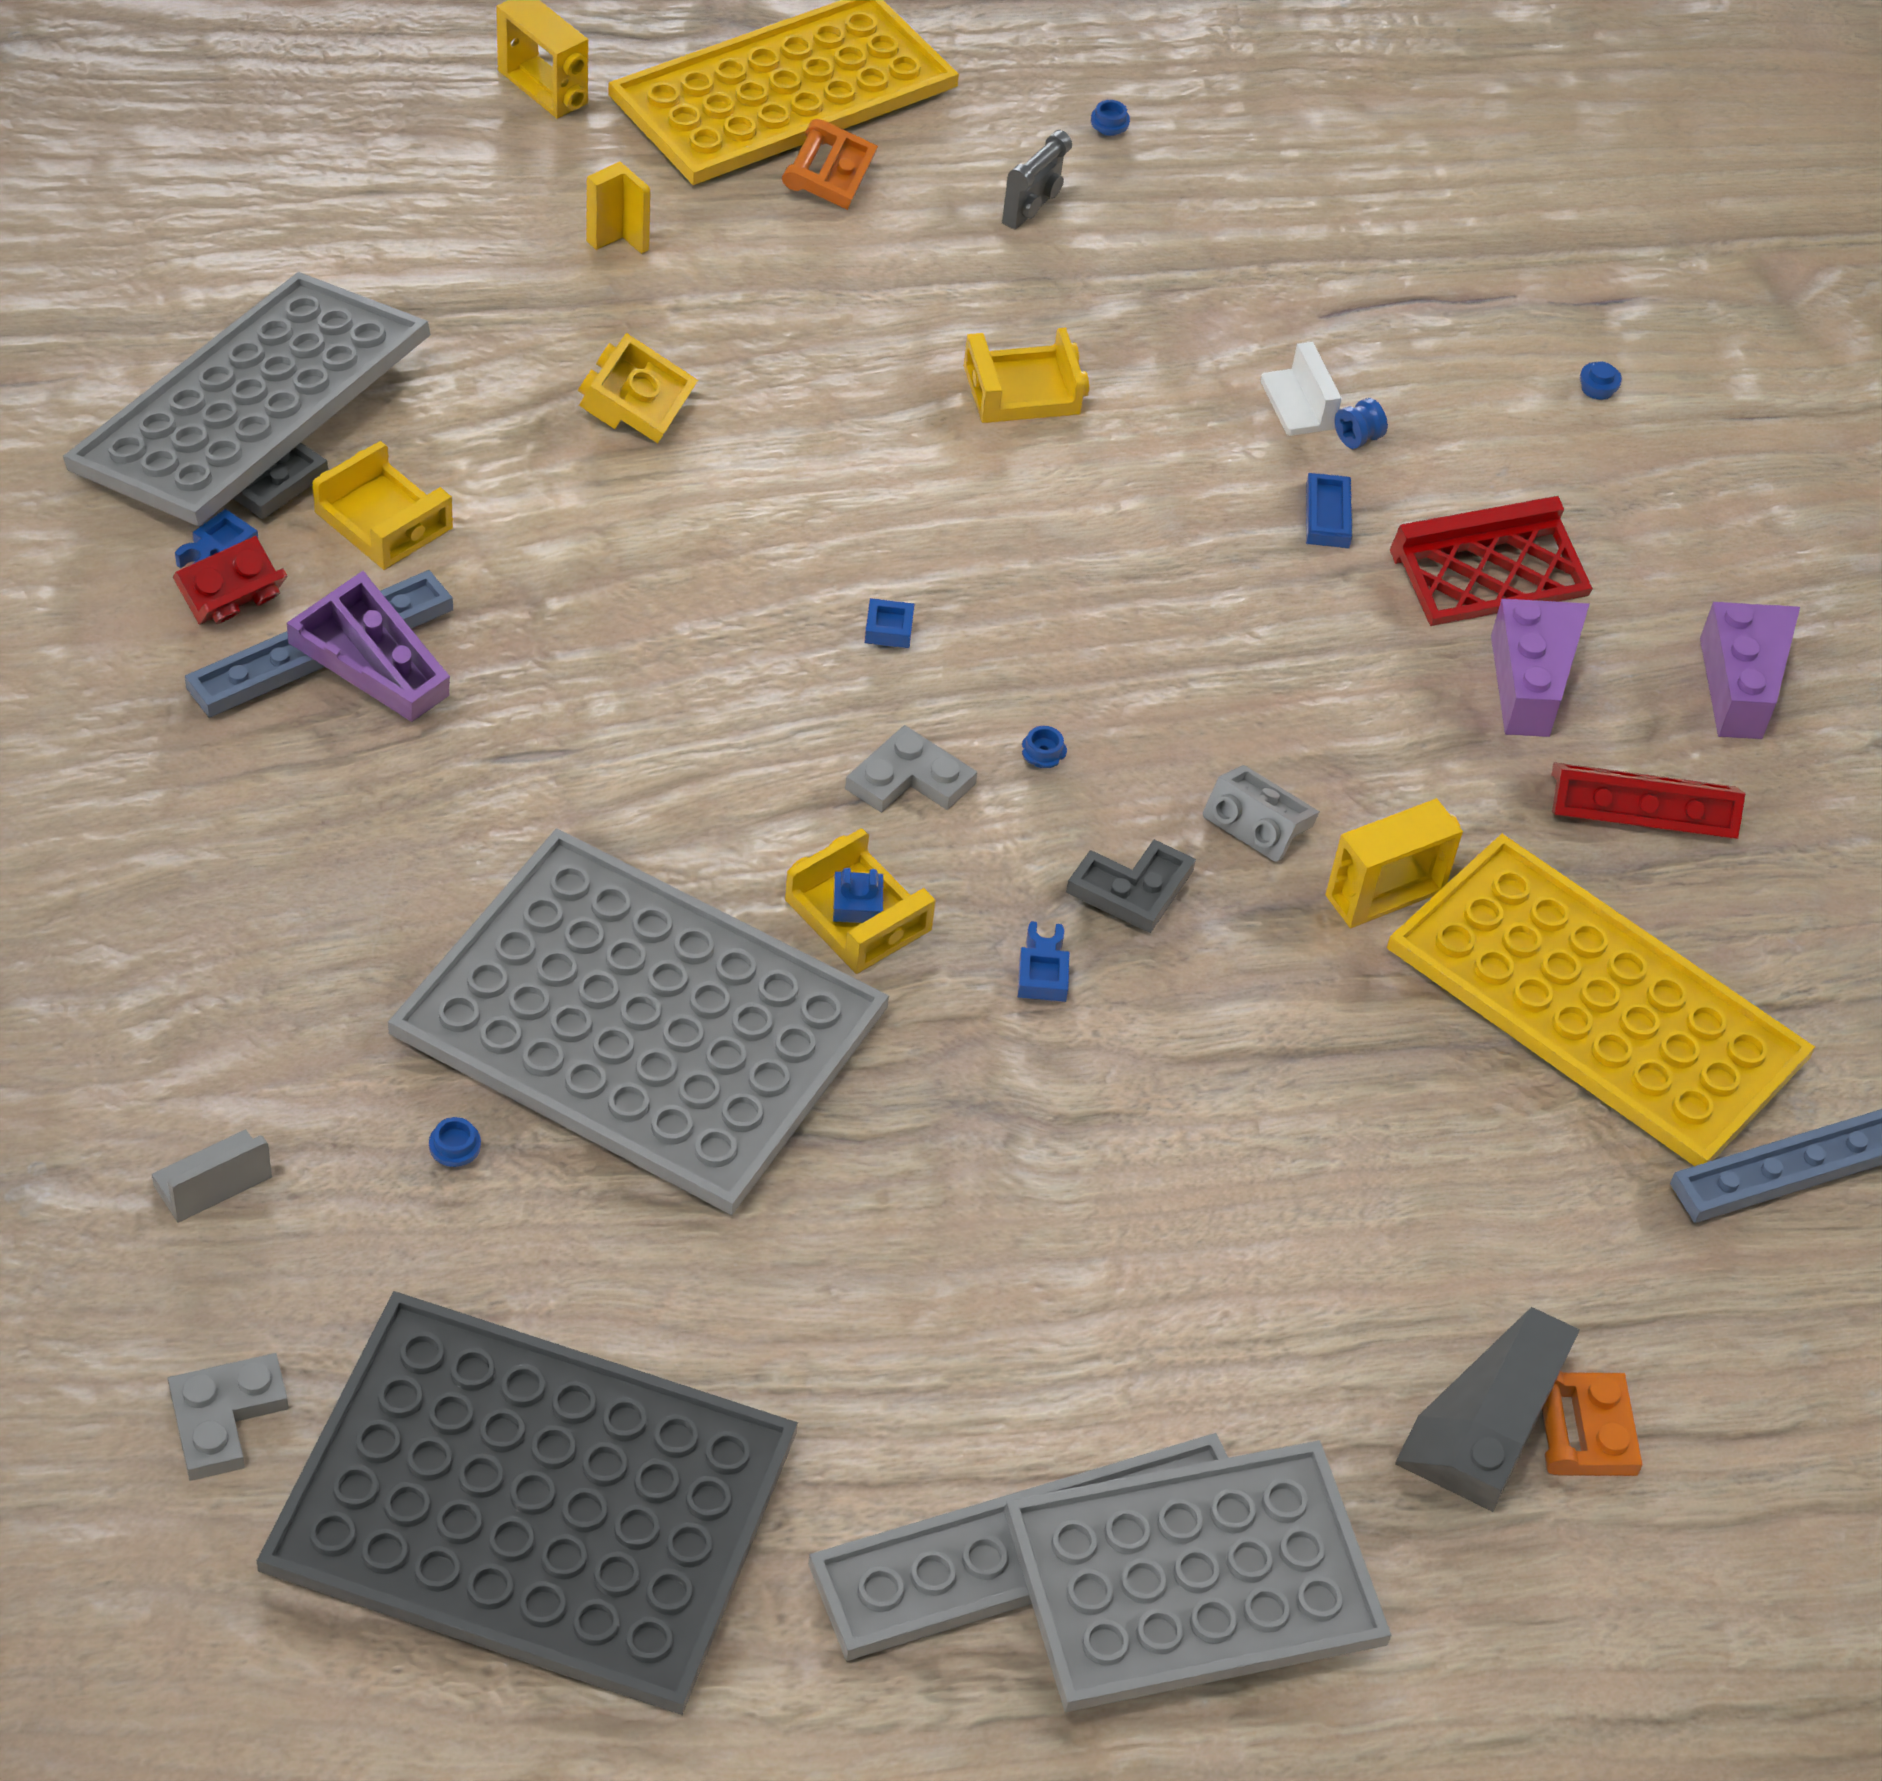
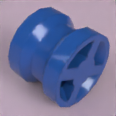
M1372 398L1358 401L1355 408L1348 406L1338 410L1334 419L1339 438L1351 449L1363 446L1367 439L1377 440L1383 437L1388 429L1385 411Z

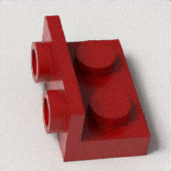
M257 536L178 570L173 575L175 583L199 625L214 619L216 624L223 623L241 612L239 607L246 603L254 601L256 606H259L274 599L281 593L279 588L288 577L284 568L275 570Z

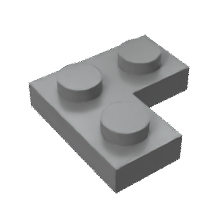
M904 725L846 776L845 789L881 813L909 787L914 788L948 810L976 784L977 771Z
M277 1353L168 1377L189 1481L244 1469V1459L235 1422L289 1409Z

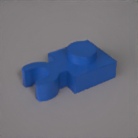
M224 509L192 532L194 543L184 544L176 550V566L182 568L189 562L196 563L251 537L257 536L258 538V530L227 509Z
M1030 922L1026 937L1027 948L1021 947L1019 957L1018 998L1066 1002L1069 985L1070 951H1060L1065 933L1062 924H1056L1054 936L1044 938L1037 933V922Z

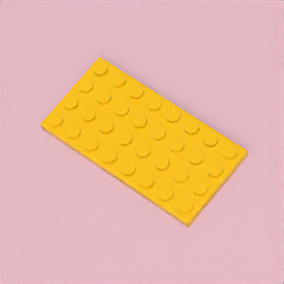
M839 0L613 80L608 84V95L692 185L803 145L807 138L805 135L806 129L813 119H821L841 129H845L958 87L959 73L884 0Z
M1503 833L1389 937L1387 944L1388 950L1693 1166L1715 1160L1811 1058L1815 1049L1814 1045Z

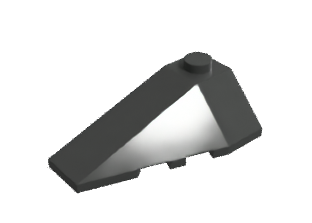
M1531 1307L1418 1415L1395 1465L1494 1512L1580 1329Z

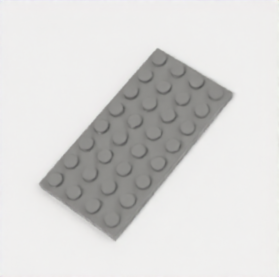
M297 272L63 456L66 468L70 472L196 526H200L431 335L428 321Z

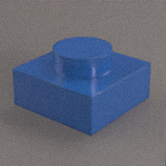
M870 598L864 643L910 648L915 603Z

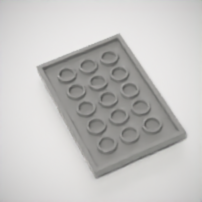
M1320 1440L1006 1501L1004 1513L1065 1713L1388 1645L1391 1638L1388 1624Z

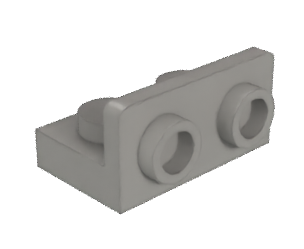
M1242 765L1218 777L1202 814L1210 822L1277 862L1283 859L1293 837L1313 827L1320 811L1245 765Z

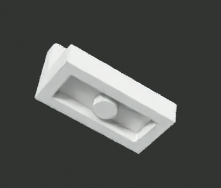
M1298 343L1292 369L1262 373L1261 384L1287 435L1292 436L1335 429V415L1340 408L1342 398L1314 343Z

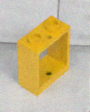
M507 0L496 5L498 71L556 119L587 105L588 38L540 0ZM538 44L553 56V67L539 56Z
M1435 798L1341 834L1325 896L1350 929L1433 897L1448 883L1463 834L1457 818L1453 814L1448 813L1441 802Z

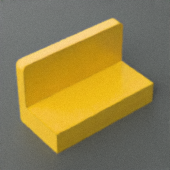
M621 161L587 176L586 241L594 249L598 250L616 240L624 238L639 253L643 254L649 251L651 190L644 181Z

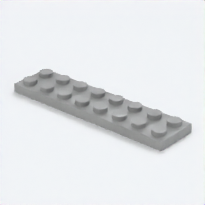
M1213 1433L809 1554V1568L845 1660L849 1661L1032 1604L1004 1513L1006 1501L1225 1459L1228 1456L1217 1433Z

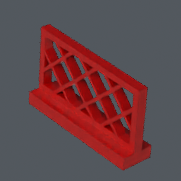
M1559 496L1400 524L1389 549L1395 564L1403 563L1430 626L1497 614L1501 599L1560 602L1589 596L1593 589L1560 519L1565 509ZM1553 535L1559 549L1554 554L1534 544V539L1536 537ZM1508 543L1522 550L1517 561H1514L1494 551L1495 546ZM1461 551H1469L1483 559L1478 568L1475 569L1454 558L1455 554ZM1526 554L1550 565L1545 575L1521 564ZM1429 558L1443 566L1436 577L1421 569L1417 560ZM1487 561L1510 572L1505 583L1481 572ZM1555 567L1571 575L1575 584L1564 586L1550 579L1549 576ZM1448 568L1471 579L1465 591L1442 580ZM1517 575L1537 585L1538 588L1535 592L1525 594L1509 585L1513 577ZM1475 582L1495 591L1498 593V596L1495 600L1484 601L1470 594V591ZM1435 590L1458 600L1459 602L1456 607L1438 610L1432 597Z

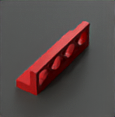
M1553 762L1551 776L1557 780L1552 807L1554 815L1734 839L1739 837L1746 793L1735 786Z

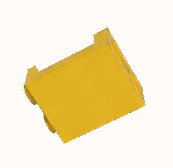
M1066 327L1057 328L1055 343L1051 346L989 351L984 333L967 334L963 366L981 423L1081 414L1083 397L1089 394V378L1087 372L1080 369L1078 345L1076 342H1071Z
M382 441L359 451L353 457L331 470L323 472L312 482L315 513L383 570L453 529L452 496L441 487L429 494L424 493L390 465L388 446Z
M863 828L848 836L843 835L836 838L828 847L810 857H803L797 860L787 871L785 901L855 974L860 973L930 932L933 926L936 900L925 888L910 895L869 853V834ZM844 868H851V872L869 873L870 869H876L878 874H883V911L863 923L833 922L835 872H842Z

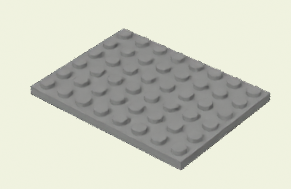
M556 828L388 1021V1031L390 1035L722 1211L733 1215L888 1008L889 995Z

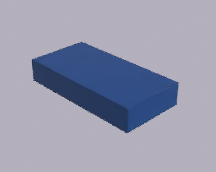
M1308 473L1306 481V544L1349 548L1352 539L1351 477Z

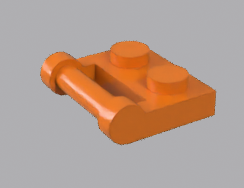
M813 119L806 129L805 135L807 138L794 163L786 168L782 176L783 184L794 191L804 189L848 210L875 156L878 145L829 122ZM828 144L832 146V149L820 173L817 174L809 170L820 146Z
M1560 1371L1542 1409L1549 1448L1545 1452L1547 1471L1552 1475L1638 1476L1643 1464L1625 1373H1573ZM1561 1397L1572 1398L1581 1451H1576L1575 1448L1570 1446Z

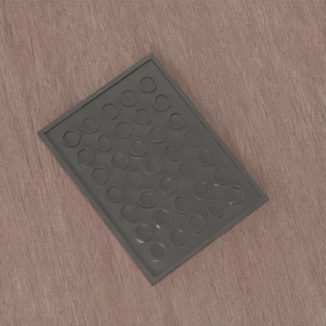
M393 1291L257 1559L258 1572L683 1715L797 1434L798 1422Z

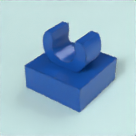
M844 868L842 872H835L833 922L863 923L883 911V874H878L876 869H870L869 873L851 872V868Z

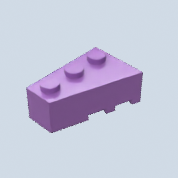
M361 571L287 622L288 643L411 722L449 696L450 676L364 571Z
M1501 599L1491 633L1505 735L1550 737L1590 603Z
M1727 602L1712 603L1700 636L1718 737L1763 739L1777 703L1800 607Z

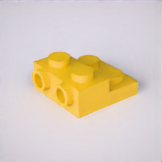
M625 333L617 347L609 343L599 357L596 365L602 368L600 372L597 373L591 369L582 382L578 392L583 394L584 397L578 406L613 429H616L622 420L658 444L697 384L698 379L628 333Z

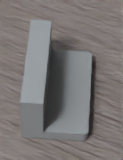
M245 1129L153 1173V1186L179 1223L271 1178L269 1146L263 1136L252 1139Z

